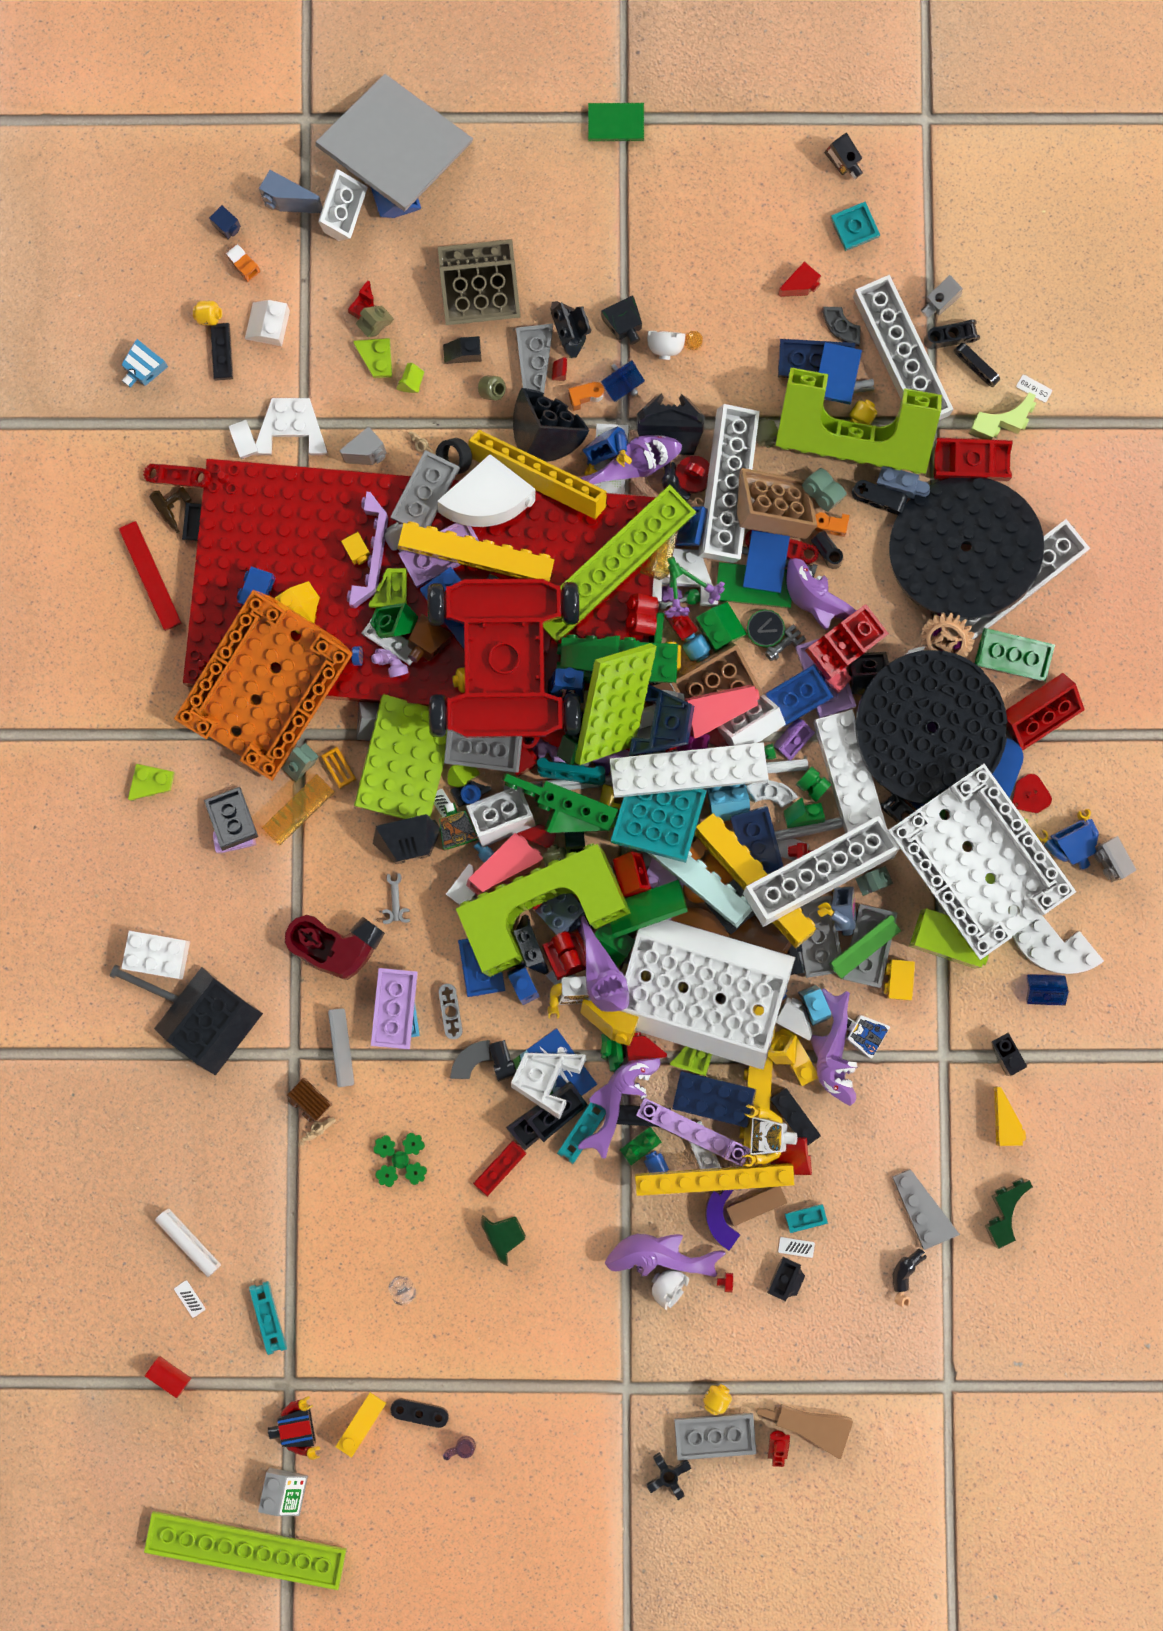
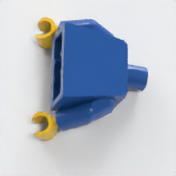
M617 426L600 434L582 449L587 457V465H589L584 472L585 476L598 471L594 469L597 463L618 455L616 461L623 467H625V462L631 464L632 459L626 455L628 440L622 428Z
M1089 809L1084 810L1086 817L1079 811L1077 818L1080 821L1051 835L1050 840L1046 830H1042L1046 836L1044 839L1036 835L1040 842L1045 843L1044 846L1054 857L1062 862H1069L1072 865L1078 863L1080 869H1086L1091 865L1088 857L1096 853L1095 846L1099 836V831L1093 820L1089 818L1091 816Z

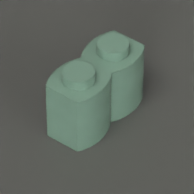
M819 468L811 474L802 484L805 492L812 498H815L818 505L827 512L838 505L847 495L844 488L835 482L831 475L823 468Z

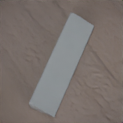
M343 1008L332 1009L328 1011L337 1087L354 1085L346 1012Z

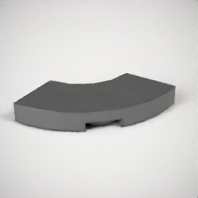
M823 307V317L830 332L842 342L855 343V346H860V326L854 325L846 319L842 307Z
M490 1040L480 1041L465 1048L453 1064L450 1079H470L471 1072L478 1063L490 1060Z

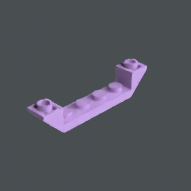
M367 492L366 497L362 498L361 505L366 515L378 516L374 520L376 535L375 537L372 536L371 539L373 554L369 555L368 559L370 573L366 574L365 585L367 587L352 585L351 591H348L347 602H349L351 608H357L376 593L379 583L385 544L384 534L386 533L385 529L387 528L389 518L371 492Z
M646 1098L643 1099L636 1116L742 1167L747 1158H742V1156L748 1155L751 1150Z

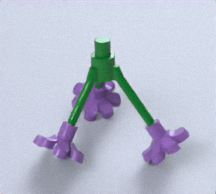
M674 557L667 559L670 581L667 587H662V602L672 601L673 604L671 605L673 607L664 613L667 618L681 615L688 616L690 612L688 607L683 608L680 606L682 591L677 589L676 578L682 574L703 586L704 590L709 592L708 602L711 605L715 600L718 601L721 596L719 594L725 590L723 588L724 582H720L713 587L709 583L706 584L690 574L683 567H680Z

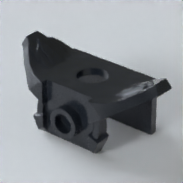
M552 302L550 307L551 315L562 347H564L569 358H576L586 341V335L590 334L592 330L589 326L588 317L584 312V306L574 309L563 304V302Z
M525 914L521 917L517 929L512 931L524 962L513 967L518 968L524 964L526 968L528 967L545 975L549 972V969L536 940L529 916Z

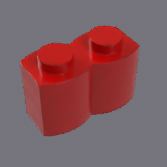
M639 593L631 595L627 602L629 616L626 620L627 632L645 637L655 635L658 598Z

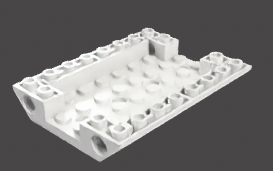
M985 764L972 771L888 830L980 960L1011 939L1014 934L1035 919L1045 915L1076 893L1073 886ZM945 809L949 812L950 817L948 820L940 818L939 813L941 810ZM965 841H969L972 844L973 848L970 852H965L962 848V844ZM992 873L995 876L993 884L986 882V874ZM1011 905L1018 908L1016 916H1011L1008 913V908Z
M666 919L638 930L625 976L629 991V1006L623 1012L639 1017L636 1028L638 1032L763 1070L795 957ZM646 970L651 973L650 981H644L641 978L642 971ZM680 982L688 984L689 989L687 992L683 993L678 989ZM718 993H723L726 996L724 1004H719L716 1001L715 997ZM755 1005L763 1006L764 1013L762 1015L754 1013L753 1007Z

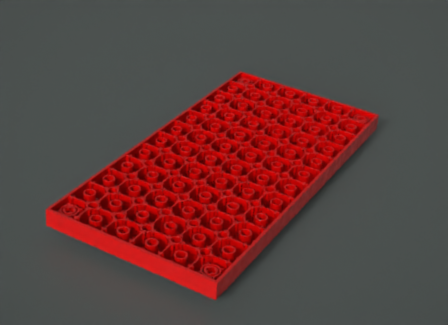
M218 459L206 460V470L211 474V481L208 486L203 488L183 684L185 686L193 687L243 607L238 603L237 594L240 588L243 589L245 584L243 581L244 575L252 566L272 573L276 577L269 594L273 598L291 587L309 581L320 597L314 624L339 639L351 652L354 646L362 647V665L354 666L350 658L325 699L380 703L381 696L385 694L406 700L407 703L421 704L429 707V698L433 694H442L446 702L447 698L464 694L459 691L458 687L453 685L452 677L456 675V670L465 667V651L453 635L451 642L431 661L421 657L417 663L412 662L411 665H408L400 660L403 664L407 665L409 673L390 678L388 672L390 664L378 665L374 664L371 660V656L375 654L376 649L384 648L362 635L376 609L369 607L370 600L372 601L374 595L357 608H351L349 602H347L348 591H351L352 585L367 587L365 585L366 574L370 573V567H368V561L360 565L358 563L354 565L341 541L358 532L370 555H372L371 539L372 536L375 537L376 535L374 520L378 516L365 514L364 509L361 507L362 498L366 497L367 492L372 493L388 515V528L397 523L390 517L411 476ZM454 480L449 490L453 488L460 480ZM535 490L534 504L531 507H527L511 520L494 526L471 527L481 542L489 540L493 541L494 545L502 547V544L512 546L514 550L526 549L532 551L534 555L547 554L551 556L550 558L554 559L550 583L561 586L656 497L607 493L606 508L594 519ZM437 512L430 526L441 531L456 522ZM386 540L379 583L383 580V575L387 568H406L398 554L400 551L398 549L391 550ZM656 551L566 635H577L578 638L597 636V639L607 636H620V640H624L625 637L636 638V641L648 643L649 637L627 632L626 620L629 616L627 602L631 595L637 593L652 596ZM460 565L453 569L461 581L464 579H487L489 573L500 579H520L467 565ZM407 571V605L417 614L418 620L421 614L428 617V602L420 591L426 584L417 588ZM445 624L441 625L443 628L448 630ZM293 630L291 632V637L293 640H300L301 634L298 635V633L295 630ZM411 633L400 636L409 640ZM552 638L548 653H544V690L557 668V662H561V654H557L558 643ZM273 662L271 669L274 672H280L281 666L279 663ZM585 683V691H588L590 683Z

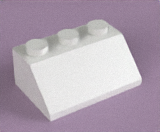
M338 169L335 170L318 222L324 233L341 241L351 239L368 187Z
M763 694L757 700L758 706L717 728L729 746L758 743L786 725L780 708Z
M517 787V790L513 788L507 789L466 806L482 847L536 826L521 787Z

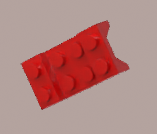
M936 438L934 442V479L987 478L994 481H1010L1012 478L1010 454L1013 440Z

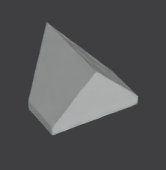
M358 702L357 740H371L379 708L378 703Z

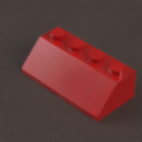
M1061 673L1006 709V730L1013 740L1019 744L1022 751L1085 710L1076 683L1064 673Z

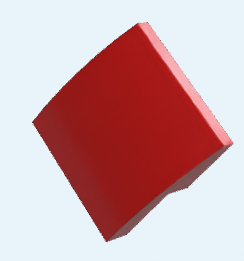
M797 1138L796 1145L786 1144V1151L781 1152L780 1157L770 1162V1164L791 1163L794 1175H812L811 1155H808L807 1138Z

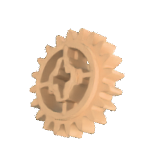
M943 612L940 618L938 615H934L933 620L929 619L927 625H924L922 629L923 632L920 637L924 639L921 644L926 645L924 650L947 651L967 658L968 652H971L972 645L975 642L972 639L974 632H969L972 626H965L966 619L960 622V615L955 619L952 613L946 617ZM941 627V632L937 636H933V632ZM958 641H962V645L959 648L954 649V645H956Z

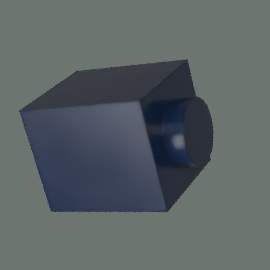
M223 205L209 217L212 225L227 239L235 236L240 230L241 225L238 219Z

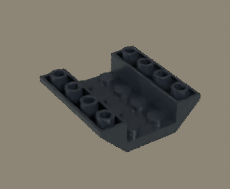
M201 967L154 1029L185 1056L216 1076L263 1013L218 981V978L205 968Z

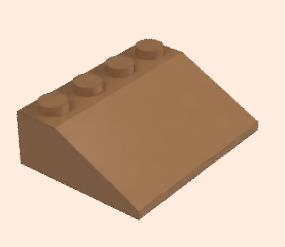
M741 468L737 503L739 526L807 539L817 527L812 498L802 487L805 480Z
M730 643L702 661L677 674L676 683H671L675 692L684 694V699L746 685L755 686V689H758L759 697L763 695L738 645Z

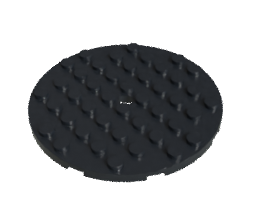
M948 478L929 485L930 493L928 496L915 495L914 499L911 498L906 503L903 513H899L894 522L890 535L889 556L892 571L899 586L914 603L938 616H941L944 612L946 617L952 613L954 619L960 615L959 620H974V618L991 617L1012 607L1026 595L1034 581H1036L1041 569L1044 555V537L1036 513L1021 495L1010 487L987 478ZM962 544L971 545V550L963 551L961 549Z
M924 650L906 654L893 660L872 678L864 690L858 705L855 733L862 760L868 771L881 786L907 801L927 804L930 800L983 764L993 774L1002 758L1007 741V715L1000 692L994 682H991L979 666L955 653ZM929 722H933L936 725V730L933 733H930L927 729Z

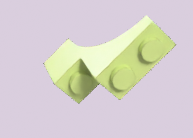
M1029 392L1017 408L1003 414H987L979 411L969 434L981 439L992 440L993 437L997 438L1001 427L1016 434L1021 429L1025 430L1029 419L1026 417L1029 412H1033L1036 402H1034L1036 395Z

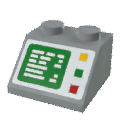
M269 1468L266 1472L258 1512L274 1516H300L308 1475Z

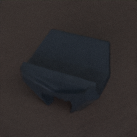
M661 393L655 396L637 413L636 428L639 436L662 435L674 438L682 444L678 455H694L704 431L705 416L689 398L681 394L678 407L675 404L672 407L670 404L665 406L662 404L664 397Z
M427 814L376 826L373 845L395 864H402L408 859L430 857L441 830L436 820H432Z

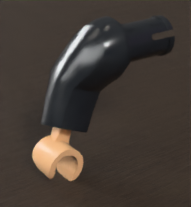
M670 462L665 465L664 477L661 479L664 490L671 485L691 507L701 506L703 504L701 498L689 499L691 494L681 487L675 472L676 464L672 462L671 468Z
M920 1248L909 1257H902L892 1274L894 1292H898L895 1297V1303L901 1307L904 1304L910 1305V1298L904 1295V1292L909 1290V1277L915 1272L916 1266L927 1258L926 1255L922 1256L925 1252Z

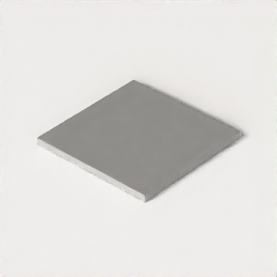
M384 74L316 141L315 146L405 212L472 143L473 138Z

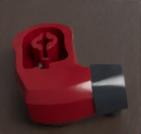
M304 915L295 918L289 924L285 932V944L291 953L303 959L313 968L341 979L349 980L368 962L385 932L362 917L351 928L349 934L342 936L338 932L327 928L316 917Z

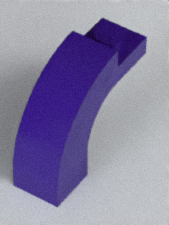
M721 1190L720 1194L712 1191L706 1203L707 1225L717 1242L730 1251L740 1237V1233L725 1222L723 1207L734 1190Z

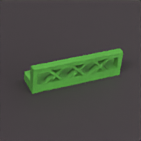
M892 915L886 917L829 963L840 979L901 932V929L894 922L895 918Z

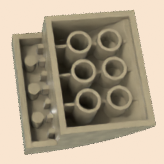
M512 239L438 247L446 325L521 318Z

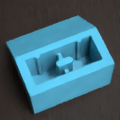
M745 784L706 788L710 813L720 817L723 821L731 820L730 816L750 810V799Z

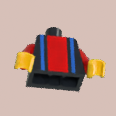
M307 1396L301 1400L290 1402L281 1411V1416L277 1419L278 1426L268 1427L269 1439L280 1438L282 1447H286L289 1451L314 1460L320 1458L315 1453L316 1450H320V1446L311 1447L316 1444L310 1409L313 1405L307 1404V1400L310 1399Z

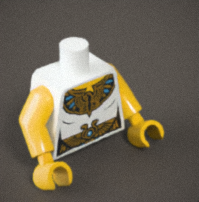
M586 976L563 977L558 984L551 987L550 1006L547 1008L549 1019L553 1013H556L557 1019L560 1017L557 1005L582 1004L583 999L590 1000L586 988Z
M746 1105L747 1108H752L751 1114L744 1113L745 1116L752 1118L750 1155L742 1156V1158L748 1157L749 1163L743 1164V1166L749 1167L753 1164L770 1163L779 1158L781 1152L786 1151V1144L796 1145L797 1133L787 1132V1124L783 1123L780 1116L772 1110L756 1109L751 1105Z

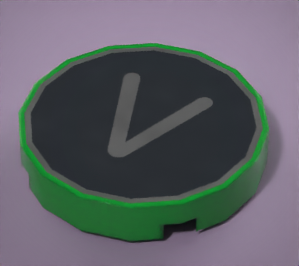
M772 610L757 611L748 621V637L752 643L760 647H773L780 642L784 635V621L779 614Z

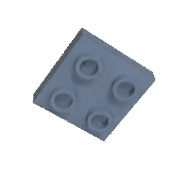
M573 894L557 896L544 902L535 910L556 935L561 932L576 930L581 924V916L585 915L581 903Z

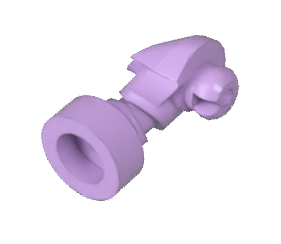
M376 649L375 654L371 656L374 664L391 665L388 669L390 678L409 673L407 665L403 664L400 659H397V655L391 653L390 650Z
M539 739L536 746L532 748L537 759L543 758L546 753H549L554 763H566L556 756L559 747L557 748L548 742H544L542 739Z

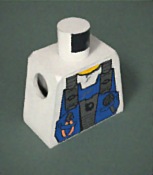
M859 1015L856 1021L848 1017L847 1030L849 1033L846 1036V1040L866 1057L872 1059L890 1026Z

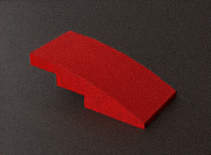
M865 604L805 649V651L826 679L830 680L889 633Z

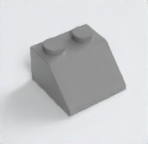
M369 426L340 450L344 462L349 464H378L384 460L385 454H387L383 442Z

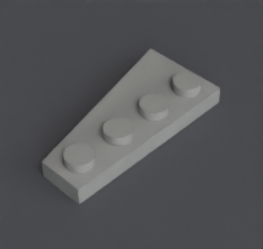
M553 323L516 328L523 388L543 393L545 391Z
M911 1169L892 1176L923 1250L960 1235Z

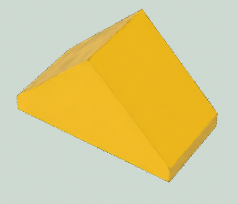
M796 1034L776 1036L767 1052L768 1057L775 1064H795Z

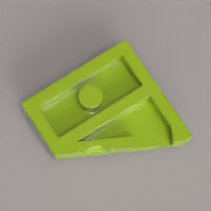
M390 338L354 341V346L360 353L373 378L392 377Z
M387 568L372 601L370 600L369 602L370 608L402 603L407 604L406 568Z
M136 764L128 800L134 801L139 798L171 791L175 772Z
M685 1046L678 1056L670 1062V1065L706 1076L713 1054Z

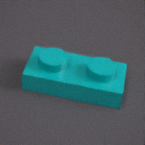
M823 1204L785 1213L790 1233L828 1224Z

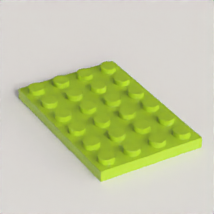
M649 643L595 660L575 756L577 764L582 765L629 749L632 737L637 738L657 647L654 644Z
M385 694L381 696L354 803L355 807L401 819L425 814L431 817L445 760L447 729L443 737H433L430 735L428 706L407 703L406 700Z

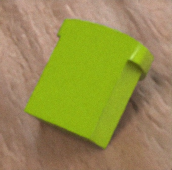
M407 363L403 377L398 382L396 389L407 393H419L424 371L414 363Z
M452 765L448 772V784L454 787L464 786L467 782L478 777L480 773L476 767Z

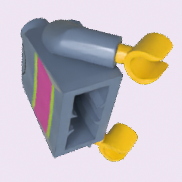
M838 886L832 890V908L829 903L825 902L818 906L820 910L817 913L821 917L828 914L829 918L834 920L835 929L842 931L844 936H850L856 927L857 917L854 888Z

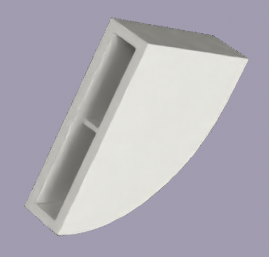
M490 454L437 501L438 512L451 521L473 527L494 526L511 520L527 507H531L535 502V488Z

